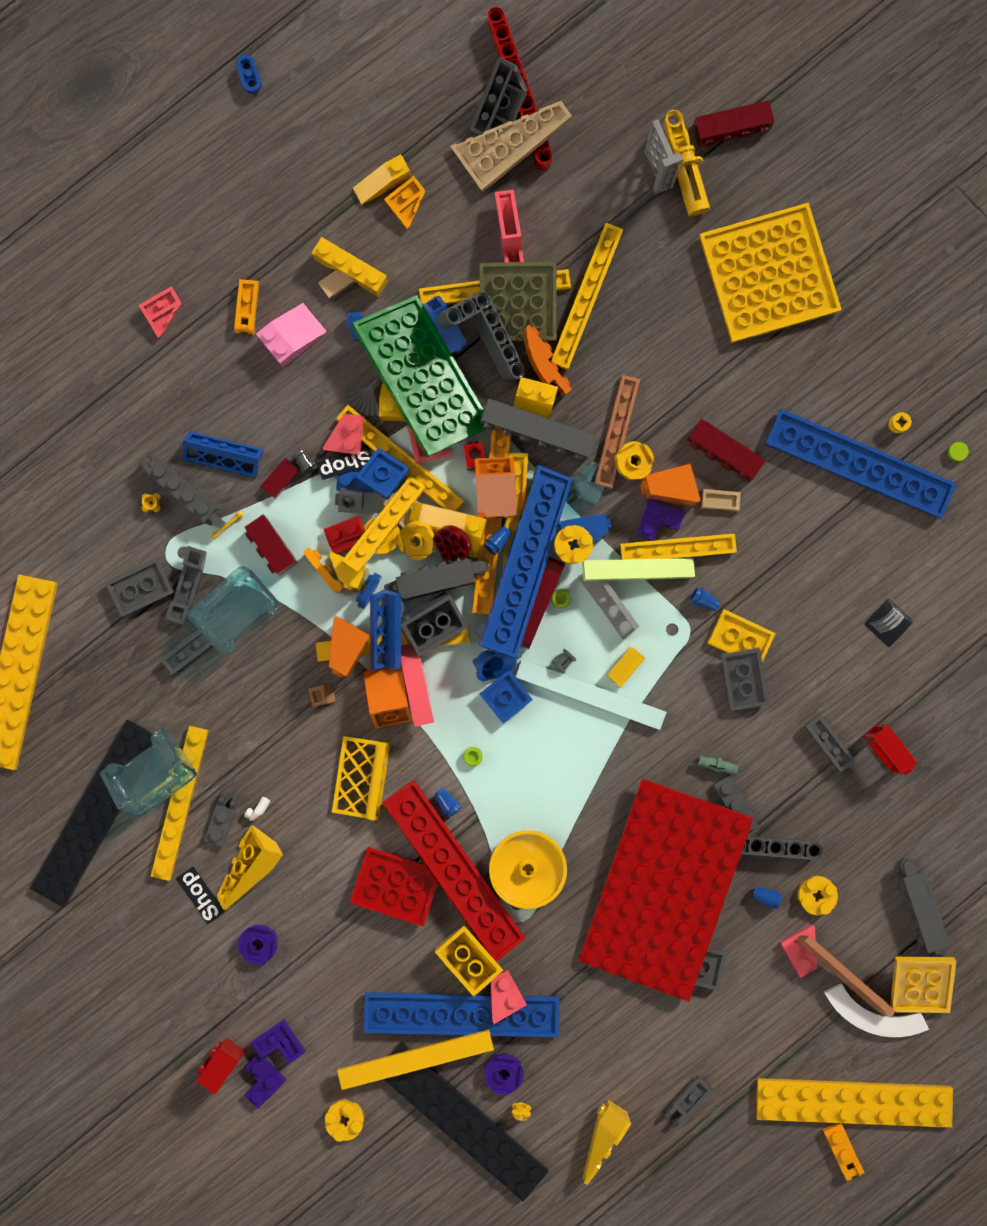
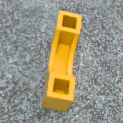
M323 237L320 238L312 251L314 260L329 269H335L347 275L363 289L378 298L388 284L387 275Z

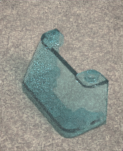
M240 566L186 614V618L224 656L234 650V639L262 614H274L281 603L251 569Z
M164 727L153 733L151 737L153 745L124 766L112 763L100 772L117 808L133 818L145 815L197 776V772L189 759Z

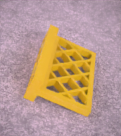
M343 736L332 813L367 818L369 820L379 819L391 743ZM348 741L355 742L359 749L350 754L347 749ZM369 744L376 745L375 753L369 757L363 748ZM359 751L366 758L360 765L353 758ZM350 759L356 768L347 773L344 763ZM367 762L372 766V773L368 776L361 769ZM358 770L364 779L355 784L350 775ZM347 778L353 787L344 792L341 783ZM366 781L369 785V792L363 796L358 786ZM355 789L361 798L352 803L347 794ZM343 797L350 805L345 810L338 809L339 800ZM362 800L367 806L366 814L359 813L355 807Z

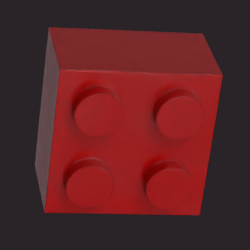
M227 1038L223 1043L219 1041L197 1073L200 1076L196 1081L216 1095L245 1051Z

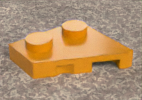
M412 176L384 199L406 229L412 223L425 194V189L415 176Z

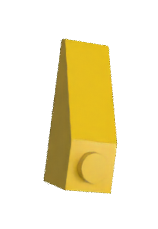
M400 154L377 168L354 186L353 190L361 205L405 183L411 178V173Z

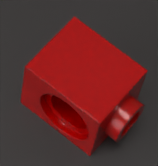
M470 441L467 442V445H464L467 471L475 470V460L469 457L472 451L479 452V458H485L483 443Z

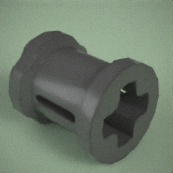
M305 448L291 457L293 461L297 462L303 474L316 466V463L312 462L307 455Z
M565 648L557 660L551 662L563 674L566 672L565 669L577 660Z

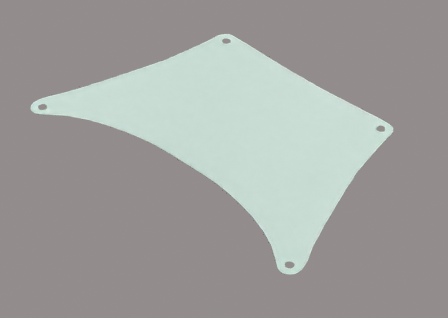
M406 426L390 436L389 439L414 459ZM487 429L447 448L452 452L450 457L419 463L465 501L457 512L478 517L475 470L467 471L464 445H467V442L470 441L483 443L484 456L489 458L492 430ZM510 440L509 452L521 453ZM472 451L469 457L473 460L478 459L480 453ZM529 461L527 466L526 496L535 471V467ZM363 467L352 470L351 472H360ZM319 474L283 491L276 499L270 497L240 510L243 512V517L238 518L214 540L210 536L220 529L214 523L211 526L203 524L176 535L169 541L166 547V560L172 567L182 570L184 559L178 556L179 548L191 546L207 551L203 573L222 576L250 586L301 614L331 637L335 616L370 634V602L364 610L358 607V602H356L360 590L356 589L355 592L344 588L341 593L334 592L303 551L308 547L312 551L316 549L322 556L320 559L324 566L328 564L334 572L332 574L333 578L339 581L329 556L332 549L329 547L324 529L356 516H360L363 526H365L369 520L377 517L385 508L382 502L386 499L377 493L364 492V507L361 514L338 512V505H335V496L340 492L336 490L337 476L322 480ZM407 478L403 479V481L400 483V485L397 487L394 493L401 488V486L405 483ZM424 492L416 500L418 503L442 508ZM345 498V501L348 503L354 502L351 498ZM565 502L560 521L581 518ZM237 512L221 519L227 523L236 516ZM262 514L268 518L298 561V564L280 576L276 573L272 574L267 567L269 563L267 559L260 557L256 551L258 546L254 541L251 543L245 535L247 531L244 527ZM502 517L501 528L505 526L506 518ZM558 525V528H557V531H556V534H555V538H556L557 534L560 532V527H559V525ZM416 537L413 539V541L417 542V544L419 545V538ZM554 538L549 557L563 562L555 552ZM601 538L593 544L592 553L586 560H621V556ZM398 545L389 554H374L365 567L370 570L369 574L377 573L382 576L374 592L375 594L385 591L384 585L395 581V577L401 576L400 573L412 571V573L419 572V568L430 566L431 569L437 567L438 563L448 562L451 564L456 561H444L436 546L435 550L425 559L413 560L409 558V555L403 553ZM504 547L498 553L494 597L503 572ZM350 550L344 551L337 555H340L345 558V556L349 553ZM467 556V559H471L473 562L478 561V558ZM582 562L573 565L566 563L554 592L558 589L568 591L571 601L567 607L557 608L550 599L529 650L520 647L516 658V666L511 673L516 678L518 668L523 659L563 674L551 662L553 660L556 661L565 648L577 660L565 669L564 675L642 703L678 652L688 642L691 631L689 623L645 579L607 580L640 626L622 639L579 580L578 576L583 573ZM364 583V585H363V587H362V590H361L362 592H364V590H365V588H366V586H367V585H365V583ZM475 584L445 591L452 596L462 617L468 623L470 642L437 646L421 656L434 717V723L421 725V728L431 738L460 781L486 834L491 854L503 838L520 830H536L545 833L553 838L560 848L563 849L580 812L630 719L516 678L533 700L503 724L479 694L498 678L480 681L476 676L477 670L473 664V659L487 650L479 646L481 639L474 629L481 624H486L489 615L472 613ZM441 593L412 600H406L401 597L405 605V614L403 616ZM382 598L377 599V608H379ZM381 616L379 617V619H378V621H377V626H378V627H379V625H380L381 622H382V617H381ZM670 623H674L678 627V633L674 636H670L666 632V627ZM632 646L645 660L620 688L606 675L629 647ZM382 654L378 656L377 663L382 662ZM361 656L359 662L367 670H370L371 656ZM469 747H477L482 752V761L477 766H469L463 759L464 752ZM499 896L500 903L514 923L524 922L529 919L537 909L514 910L510 904Z

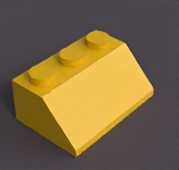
M465 926L449 935L435 949L438 957L473 997L503 971L500 965Z

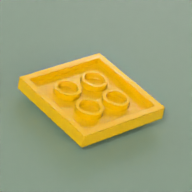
M895 957L890 1006L894 1011L904 1013H950L956 969L955 958Z

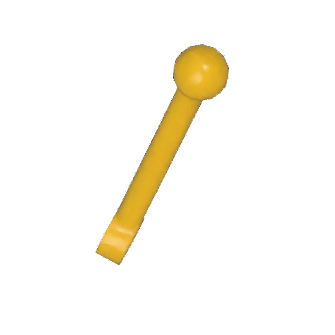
M238 511L235 517H233L229 522H227L222 529H219L217 532H214L210 537L213 540L216 539L219 536V534L223 532L227 527H229L233 522H235L238 518H242L243 512Z

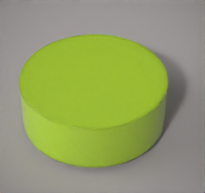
M956 442L948 448V456L955 462L964 460L969 453L967 445L962 442Z
M558 589L552 594L551 601L555 607L565 608L569 605L571 596L568 591Z
M477 747L467 748L463 755L465 763L469 766H477L481 763L483 757L481 750Z

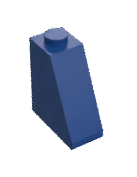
M438 295L424 303L425 310L450 353L461 351L467 342L458 325L444 329L438 324V314L448 309L442 298Z
M606 514L559 522L560 531L566 526L576 525L583 527L592 536L593 544L609 533L608 529H611L610 518H606ZM576 540L568 542L571 550L579 548Z

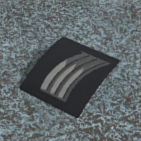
M888 598L865 622V626L890 647L908 629L913 620Z

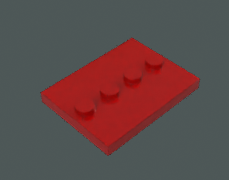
M368 847L350 903L424 927L438 882L426 865Z

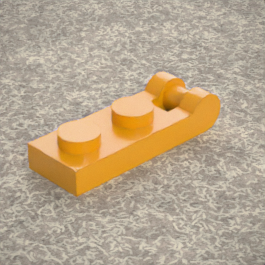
M239 279L234 325L235 333L248 332L251 335L255 334L259 281ZM242 319H247L248 325L242 324Z
M309 547L305 549L303 553L329 587L336 593L343 592V583L333 578L332 574L334 572L328 564L325 566L320 561L322 556L316 549L312 551Z
M835 1123L822 1129L845 1180L849 1182L856 1175H864L865 1172L842 1123ZM853 1163L854 1167L848 1170L846 1165Z

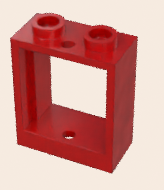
M877 724L863 735L892 773L907 775L914 770L913 766L918 762L889 725Z

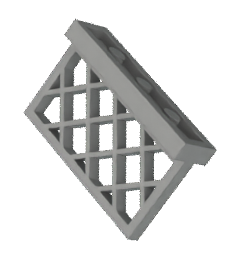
M657 119L652 122L644 150L656 178L653 186L655 194L673 188L683 161L680 153L673 155L660 122Z

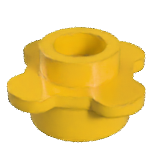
M157 493L154 495L143 494L142 511L159 512L161 509L159 506L161 496Z
M522 1102L512 1104V1108H514L512 1114L516 1120L525 1121L531 1116L529 1112L531 1110L530 1105Z

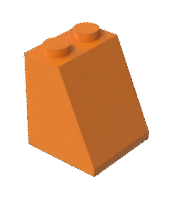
M513 457L475 459L478 517L489 519L500 516L504 518L516 516Z
M691 464L645 475L641 481L642 484H640L641 494L645 495L648 500L690 507L696 506L701 501Z
M335 616L333 619L329 667L333 669V674L344 678V676H350L370 642V634L338 616Z
M402 665L397 670L386 667L375 671L370 669L364 672L369 714L375 728L413 722Z

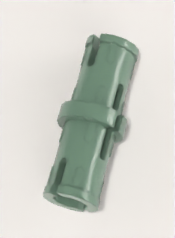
M700 755L698 767L736 776L739 766L737 763L723 761L719 757L715 759Z

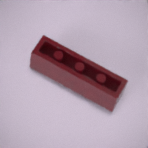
M767 100L695 117L693 127L698 146H711L718 141L728 142L735 137L746 138L753 133H766L770 131L775 121L770 101Z
M702 418L686 440L689 442L690 447L695 450H702L706 453L705 456L712 461L716 459L722 463L721 466L728 471L733 470L737 473V477L745 482L747 480L751 482L766 461Z

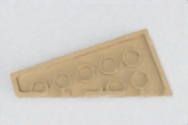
M562 101L539 109L536 113L522 116L521 119L507 122L485 131L482 135L468 138L466 141L460 144H453L450 147L479 188L484 192L572 120L573 116Z

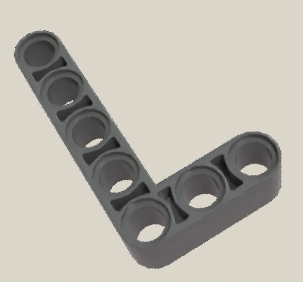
M486 292L476 293L438 314V324L444 329L455 326L472 317L502 379L506 382H512L524 376L525 368L490 296Z

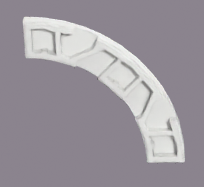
M841 983L823 991L828 1001L842 1017L866 1032L885 1037H906L929 1030L921 1013L888 1017L864 1009L849 996Z

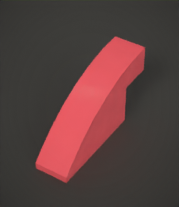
M514 190L495 192L504 262H524L522 236Z
M410 644L401 645V664L414 725L417 727L434 723L430 694L421 657L417 656Z

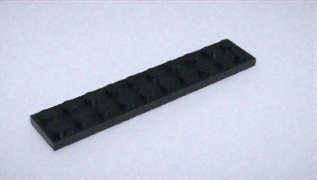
M129 719L125 721L33 882L31 890L63 908L66 907L159 744L161 737Z
M401 1041L390 1055L412 1049ZM432 1067L384 1079L521 1201L524 1202L549 1172L548 1168Z

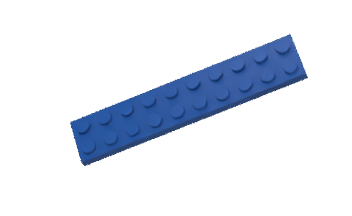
M783 409L779 410L765 442V445L938 519L943 518L957 483Z
M536 466L479 644L480 647L513 659L517 658L570 490L572 478L543 466Z
M365 992L364 1033L469 1035L489 1029L491 1036L559 1037V996L522 995L527 1005L494 1024L492 1021L491 995L476 994L473 997L472 994Z

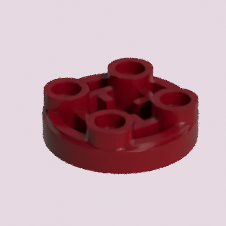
M443 526L433 537V541L436 543V547L444 561H456L458 558L464 560L472 550L470 538L462 529L456 526Z

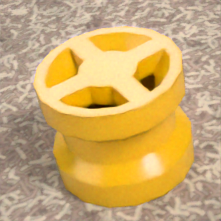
M900 412L890 418L888 426L891 432L900 434L910 428L912 421L908 414Z

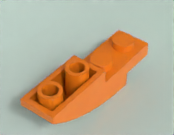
M526 326L523 329V340L533 370L542 383H552L553 386L558 387L557 391L562 396L566 395L572 390L571 384L566 377H562L558 373L559 369L556 364L548 360L554 355L551 352V346L546 341L543 342L539 337L540 333L535 327Z

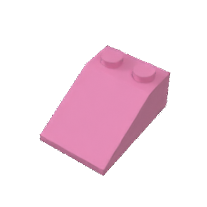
M302 303L271 321L256 335L284 368L324 336L327 331Z

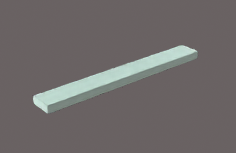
M523 659L516 674L518 679L658 730L661 729L666 712Z

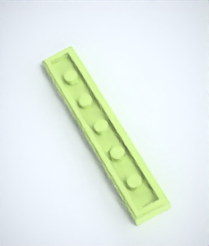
M693 558L584 560L582 562L584 581L686 579L695 577Z

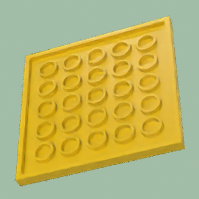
M809 202L699 235L731 344L832 315L842 310Z

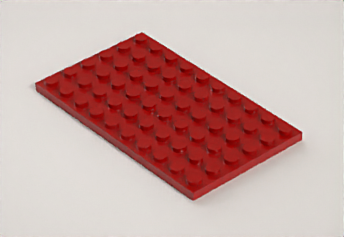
M642 778L578 961L689 1002L754 818Z

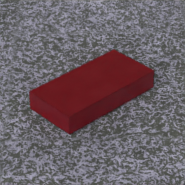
M285 458L262 483L261 487L276 499L299 474L300 470Z

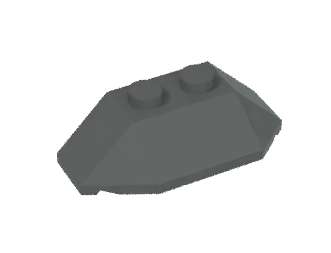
M498 57L470 127L471 131L482 135L485 131L510 121H516L528 92L517 65Z

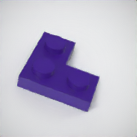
M649 499L636 535L654 541L660 524L678 531L685 512Z
M285 1019L251 1041L261 1059L278 1048L288 1064L306 1051Z
M257 1053L244 1067L257 1080L244 1096L259 1109L286 1081V1078L265 1057L261 1059Z

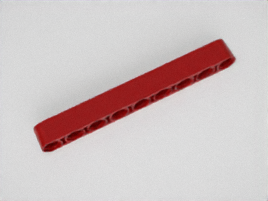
M492 7L487 14V24L497 55L517 65L528 90L522 105L527 104L530 108L523 109L521 107L518 114L519 119H521L522 116L531 115L538 112L505 14L500 7ZM495 17H497V18H499L500 20H499V21H493L492 19L495 18ZM499 35L506 36L504 39L498 38ZM510 52L512 55L505 56L504 53ZM546 140L531 153L535 166L541 171L548 170L552 164V151L548 140ZM546 157L548 161L542 162L539 158Z

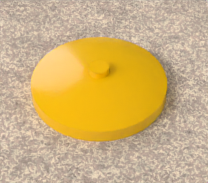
M520 830L503 838L495 847L489 865L490 880L496 893L508 904L522 909L539 908L550 903L561 892L567 877V863L562 849L553 838L536 830Z

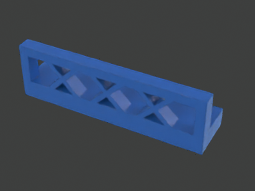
M191 431L184 439L183 460L256 478L258 476L259 461L263 456V449ZM189 449L195 450L199 455H188ZM213 454L217 460H209L206 455ZM225 459H232L236 464L233 466L228 465ZM243 464H254L253 470L246 469Z
M389 590L370 595L371 669L374 671L384 667L393 670L401 668V594ZM382 598V603L377 608V599ZM381 616V617H382V622H381V624H380L379 627H378V626H377V621H378L379 617ZM382 635V641L378 646L377 639ZM381 653L382 662L377 663V658Z

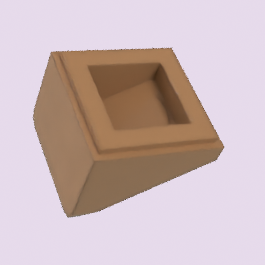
M331 683L308 689L313 707L336 701Z

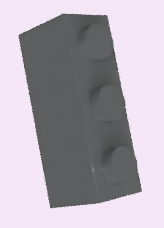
M446 592L441 593L401 617V632L418 657H421L468 628L452 596Z

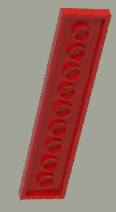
M414 780L382 802L385 809L475 937L496 962L526 939Z

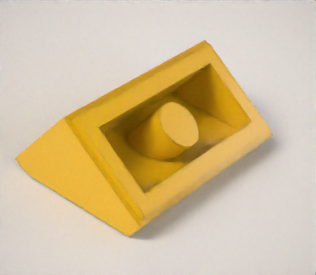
M630 646L606 676L622 688L645 658L635 648Z

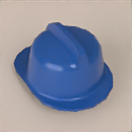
M490 650L482 652L477 658L473 659V664L477 670L476 676L480 681L499 678L508 670L512 671L517 662V659Z

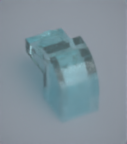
M591 461L590 465H585L581 473L584 478L576 475L574 491L581 501L596 507L604 487L591 482L598 463Z

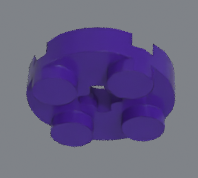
M262 924L248 927L241 934L238 941L239 952L248 963L260 965L269 961L275 955L278 948L276 932ZM259 939L263 946L256 949V945H253V942Z
M501 1053L494 1055L485 1067L486 1083L497 1094H510L519 1088L523 1082L524 1073L521 1062L511 1054ZM503 1069L510 1073L505 1079L502 1078L501 1074H498Z

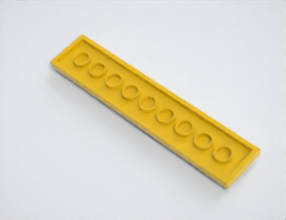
M19 574L0 655V767L17 770L58 585L57 582Z
M757 1078V1120L952 1128L953 1088L951 1086Z

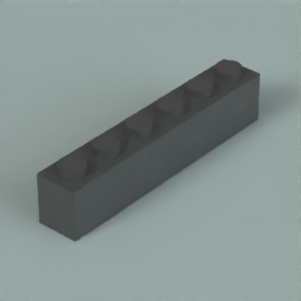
M489 398L485 402L479 421L485 429L492 431L497 429L501 431V434L512 437V435L518 436L519 440L530 443L532 441L537 443L538 447L548 449V447L553 448L556 453L573 455V458L579 461H584V459L587 460L591 457L597 437L591 433Z

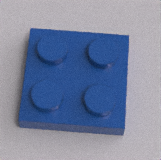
M378 448L358 473L356 480L388 500L409 473L410 468Z
M510 670L479 693L503 724L533 700Z

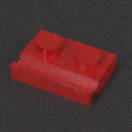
M356 516L324 529L332 552L339 554L352 549L365 533V529L360 516Z

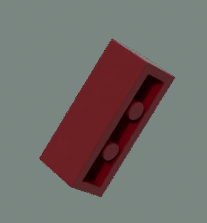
M264 514L244 527L247 531L245 535L251 543L254 541L258 546L256 548L257 553L261 558L265 557L269 562L267 567L272 574L276 573L280 576L298 564L294 555Z

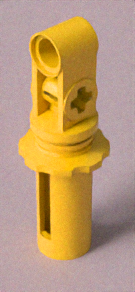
M671 110L666 114L663 128L673 155L680 153L683 158L677 179L688 216H696L710 210L698 168L699 164L703 162V158L695 156V147L690 145L689 135L685 128L682 114L677 110ZM668 119H675L677 121V124H670ZM686 170H688V172H689V176H690V179H691V183H692V186H693V189H694V193H695V196H696V201H695V199H694V195H693V192H692V189H691V185H690L689 178H688V175H687Z

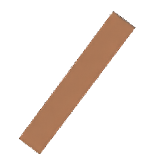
M626 375L621 376L594 481L595 486L611 490L613 488L617 473L614 458L619 448L625 442L640 379Z
M804 935L798 937L796 941L878 1013L888 1017L894 1015L895 1011L890 1005L813 938Z

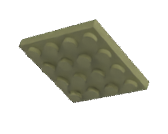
M556 262L479 263L480 292H486L490 296L511 341H524L523 329L528 325L538 330L541 340H557Z

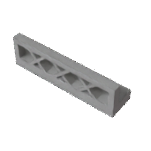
M583 573L578 576L622 639L640 627L607 580L584 581Z

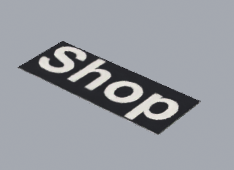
M366 445L361 447L359 455L343 453L316 462L322 480L364 467L372 454Z
M194 866L176 878L207 924L225 912Z

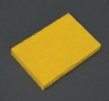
M723 609L707 644L725 653L759 647L763 662L776 633Z

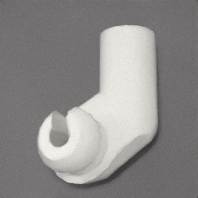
M262 797L255 810L248 808L244 816L249 818L250 821H255L264 814L271 801Z

